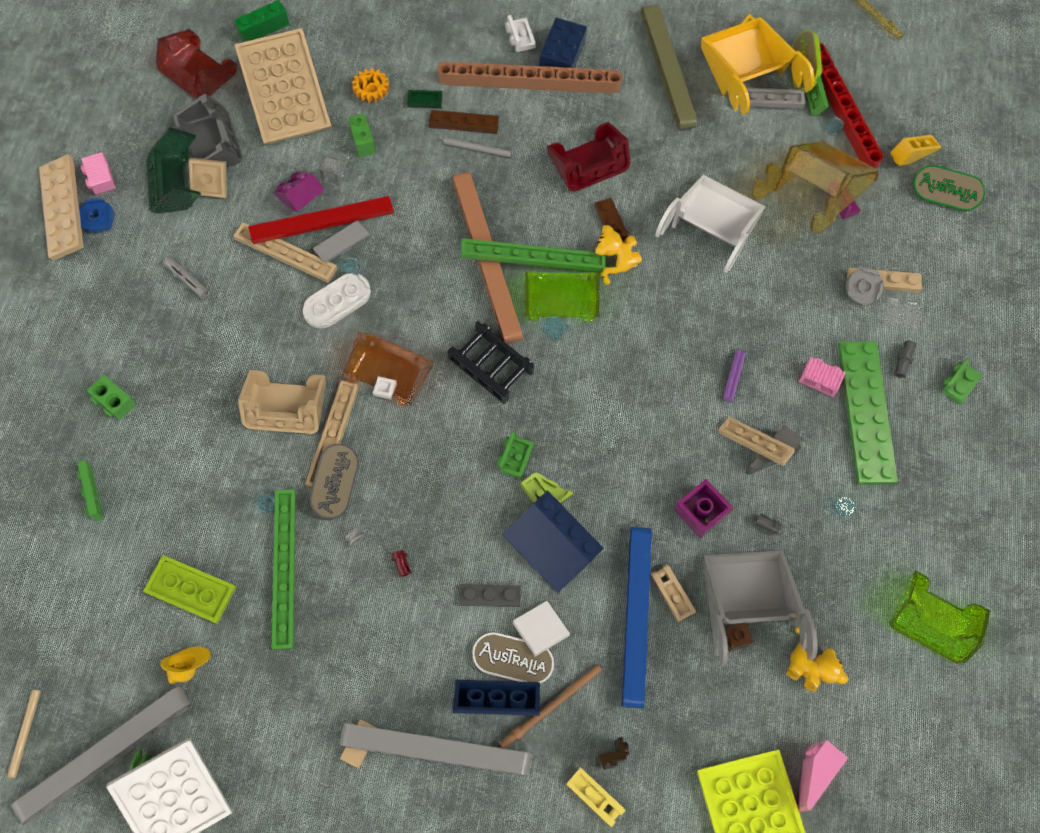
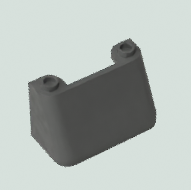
M207 94L202 95L173 115L176 129L187 135L193 158L226 161V167L243 161L242 152L227 109Z

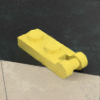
M581 767L566 784L611 828L616 823L615 819L619 815L622 816L626 811ZM608 804L613 808L609 814L604 811Z

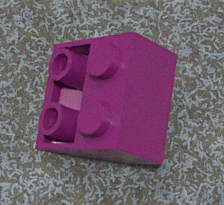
M296 171L290 176V180L280 183L276 187L277 190L273 193L291 211L298 212L325 190L312 172Z

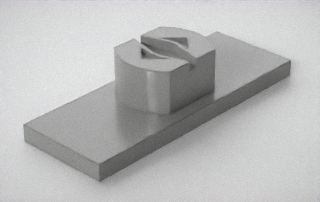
M355 221L314 247L313 250L324 263H327L336 256H342L346 251H350L352 246L368 237L369 233L358 221Z

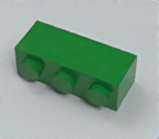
M276 0L234 19L237 32L243 42L262 38L290 25L287 11L280 0Z

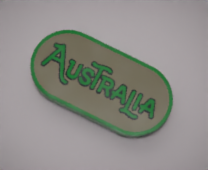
M936 165L926 166L917 172L913 179V189L920 199L956 210H972L978 207L985 197V187L979 178Z

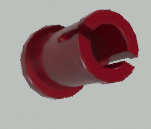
M404 550L394 552L392 554V561H395L399 577L411 574L412 572L406 559L407 553H404Z

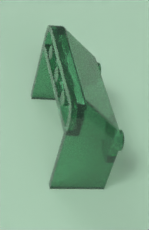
M168 127L149 151L146 164L150 212L161 214L188 210L201 196V192L184 188L183 166L190 159L188 147L196 139V135Z

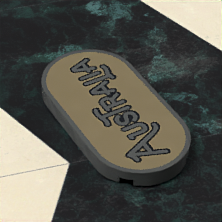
M345 444L328 446L319 458L309 495V505L313 513L323 520H334L340 517L349 506L359 460L355 451Z

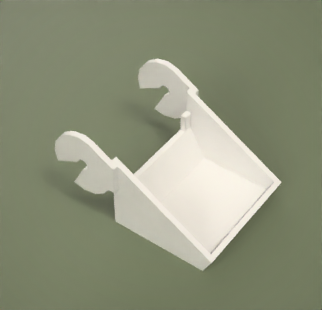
M702 175L681 199L677 197L670 204L658 225L655 236L659 238L660 234L663 235L674 216L673 228L676 227L681 219L735 247L724 269V273L727 274L728 270L730 271L737 260L748 236L760 219L766 206Z

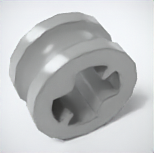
M359 528L352 530L345 537L346 542H350V547L358 545L365 538L364 534H360L361 530Z

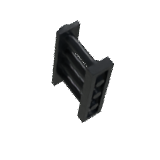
M477 321L475 323V331L477 333L461 349L457 350L452 346L447 351L448 359L500 402L505 404L509 400L508 389L525 371L532 376L534 374V364L529 358L521 356L491 332L488 325ZM482 338L491 343L475 361H470L466 357V354ZM496 349L505 354L489 372L485 373L480 369V365ZM510 360L519 366L503 384L495 381L494 377Z

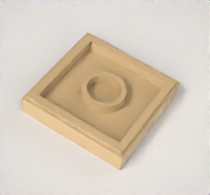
M190 158V194L226 198V161Z

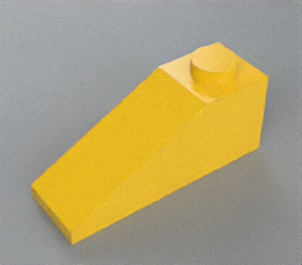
M932 135L903 138L890 154L893 157V161L902 166L922 159L940 150L942 147Z

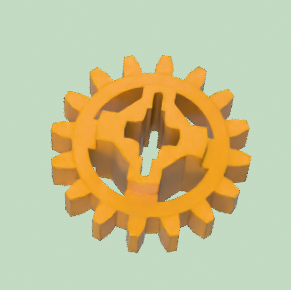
M365 68L364 73L359 71V76H354V81H352L353 93H356V98L361 97L362 102L367 99L368 103H371V100L377 103L378 98L383 100V95H388L387 90H390L389 79L385 73L381 74L379 69L375 72L373 68L370 71Z

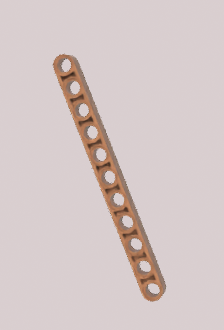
M441 62L437 67L438 81L443 85L617 93L621 89L623 78L621 72L617 70L463 62Z
M470 171L452 175L453 185L470 239L492 241ZM477 260L502 340L506 344L523 340L522 331L500 263Z

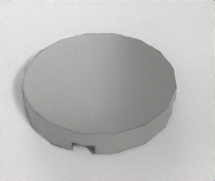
M870 268L855 270L850 274L846 282L847 295L857 304L866 305L873 303L883 293L884 283L880 277L881 275Z

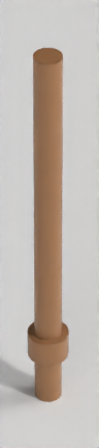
M594 666L540 709V716H532L522 725L514 727L511 730L512 733L500 741L499 745L506 749L514 741H519L523 738L525 732L602 672L600 666Z

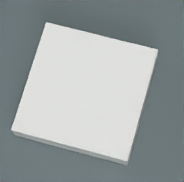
M548 601L513 620V625L535 657L570 635Z

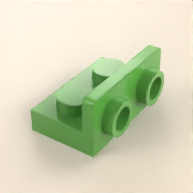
M968 358L963 363L960 361L953 369L954 375H949L943 382L945 387L941 391L960 405L982 377V374L967 365L970 362Z

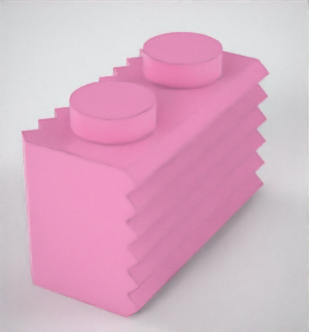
M103 152L81 158L83 165H80L84 176L87 175L88 179H85L89 190L92 189L95 195H98L102 192L105 193V191L108 192L109 190L116 189Z
M810 357L799 382L834 397L842 383L845 371H841L837 366L824 364L819 358L813 359V357Z

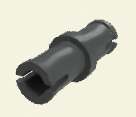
M905 341L902 352L898 355V364L894 375L898 378H906L909 365L913 362L912 356L917 345L914 341Z

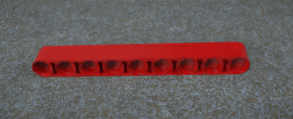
M819 42L822 63L821 80L826 98L863 168L868 172H874L878 169L883 159V153L826 47Z

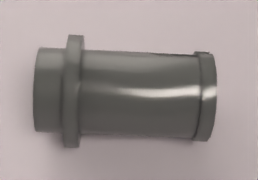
M760 513L755 523L770 531L771 534L774 533L776 535L782 526L779 520L776 522Z

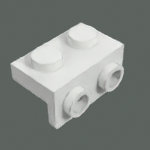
M508 15L505 27L507 33L511 35L510 43L511 46L515 47L516 52L536 48L527 18L513 21L512 16Z

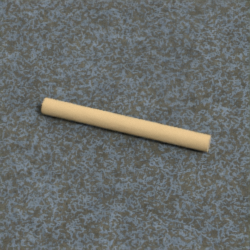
M32 690L7 777L16 778L41 693L39 690Z

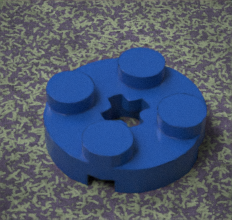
M92 198L83 202L84 205L81 209L79 207L81 227L85 232L98 233L111 229L115 214L109 203L101 198ZM94 213H98V215H99V216L96 217V218H92V217H91V216H94V215H95Z

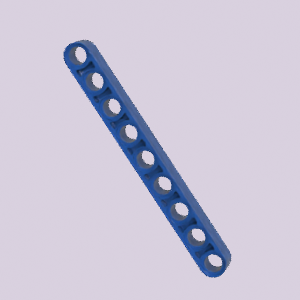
M632 526L629 543L622 707L644 709L652 529Z

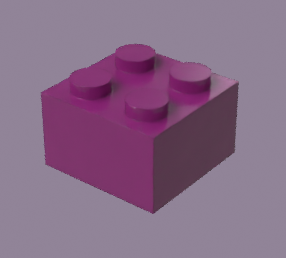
M705 479L677 502L674 511L701 539L726 518L733 507Z

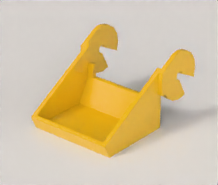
M762 17L701 38V49L722 96L728 93L731 105L735 111L738 110V105L740 104L742 116L746 115L750 110L749 94L743 83L746 80L774 70L780 76L791 63L792 77L798 88L801 87L802 77L805 92L811 91L814 86V71L809 60L800 51H795Z

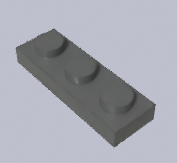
M460 584L459 606L520 607L521 585Z

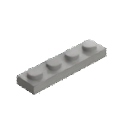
M747 88L750 107L804 108L805 95L804 91Z

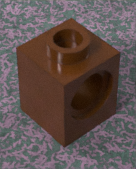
M746 623L725 629L729 652L747 647L753 642Z

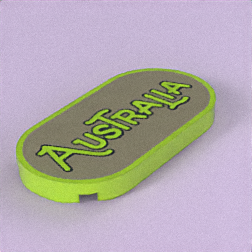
M804 30L796 37L792 48L795 51H800L811 63L815 78L814 88L818 82L816 81L822 73L819 36L812 30ZM803 77L801 87L799 88L796 86L793 80L794 88L796 90H801L805 92Z

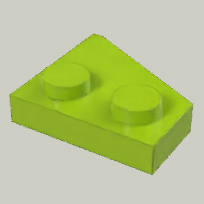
M535 472L520 483V486L533 504L547 490L560 503L573 495L572 491L559 487L556 482L547 480L545 476L538 472Z

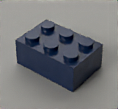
M555 18L540 54L539 66L575 68L586 41L587 26Z

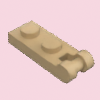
M668 564L663 565L658 571L650 572L651 580L658 588L677 623L696 613ZM666 576L668 581L663 583L661 578Z

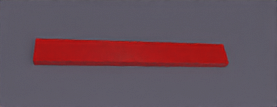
M385 196L248 226L252 243L257 244L393 214L394 209L390 197Z

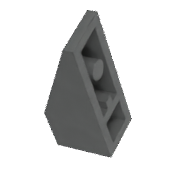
M785 425L773 437L794 448V456L801 448L799 443L802 441V438ZM759 454L746 473L750 475L774 465L776 462Z

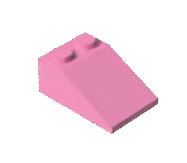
M827 740L811 744L804 753L807 756L803 760L797 798L799 812L810 811L848 759L846 755Z

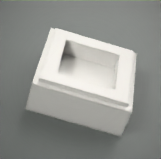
M378 376L373 396L392 400L397 381Z

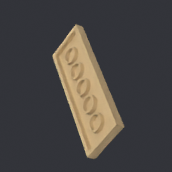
M69 154L39 167L48 258L53 261L84 248L73 157Z

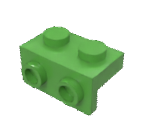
M512 432L511 436L505 439L503 447L506 449L504 454L499 455L497 465H499L500 473L522 479L534 447V442L516 437V433Z

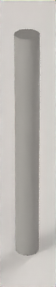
M444 137L443 144L508 158H511L512 151L447 137Z

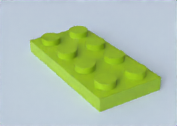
M162 555L143 592L218 625L237 587Z

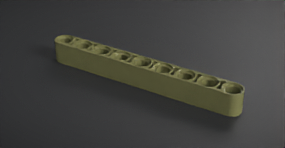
M658 4L641 7L642 22L677 129L682 130L696 127V114Z

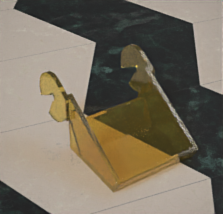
M824 141L790 146L781 171L778 165L770 163L766 165L765 183L759 177H755L751 188V195L754 199L761 200L772 191H778L795 175L831 194L830 197L826 198L825 215L823 216L819 211L815 210L810 222V230L815 234H819L835 221L837 215L878 180L879 170Z

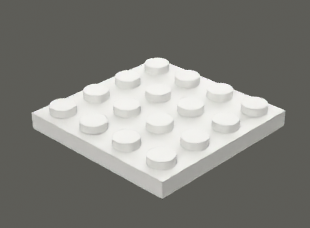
M190 737L107 784V789L134 833H199L232 813V809Z

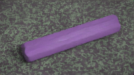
M737 350L723 396L725 401L732 402L746 355L744 351Z

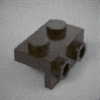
M618 737L614 741L616 752L603 753L596 757L597 766H602L603 770L616 768L618 766L617 763H622L627 759L629 747L627 741H623V737Z

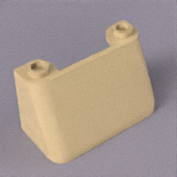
M249 370L238 399L242 424L246 428L253 430L305 434L316 433L321 419L326 386L325 376H309L306 386L270 383L269 376L263 371Z

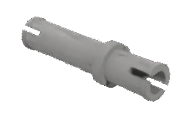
M171 256L164 260L163 265L173 272L174 277L183 281L201 299H205L209 295L210 290L194 278L184 265H180Z

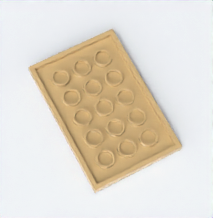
M302 28L234 44L264 145L332 128Z

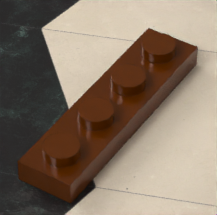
M431 110L429 128L497 134L499 116L441 110Z

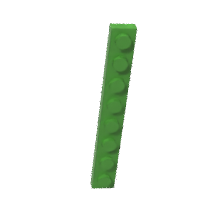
M463 238L461 240V258L596 272H602L606 268L605 255L601 256L596 254V252Z
M295 489L275 490L272 607L273 651L294 649Z

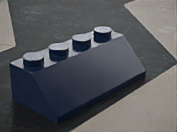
M456 679L453 713L540 716V682Z

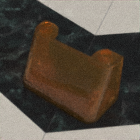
M358 332L342 375L347 376L346 380L357 384L358 381L374 387L378 376L396 380L397 384L393 395L398 399V404L407 407L413 404L434 365V361L374 334Z

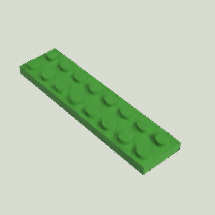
M877 341L839 342L841 371H845L843 385L857 485L898 483Z

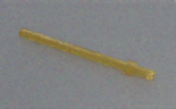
M856 0L884 25L886 31L893 33L898 39L904 36L892 20L889 21L869 2L866 0Z

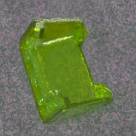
M525 272V317H528L529 321H539L540 317H584V321H595V317H599L600 272L586 274Z
M915 570L910 576L895 608L890 626L900 634L956 664L966 663L984 644L991 610L979 604H969L964 609L959 608L928 591L930 580Z

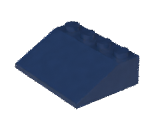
M548 490L502 534L557 593L604 549Z

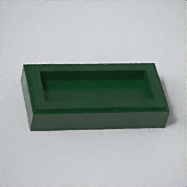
M408 90L407 106L408 108L442 109V91Z

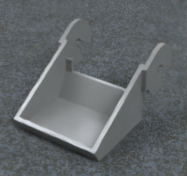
M783 550L704 556L703 570L711 629L713 630L715 656L719 655V666H726L728 659L727 637L723 624L787 620L789 625L800 618L799 635L802 649L807 648V660H814L816 658L817 634L809 609H804Z

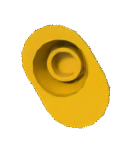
M189 647L164 658L161 661V667L166 670L170 684L189 681L194 677L197 668L208 662L211 653L204 647Z

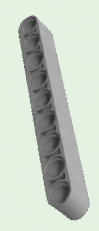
M176 687L16 800L11 807L21 825H26L38 818L188 710L192 704L182 688Z
M347 723L343 724L339 746L520 776H529L532 756L531 753Z

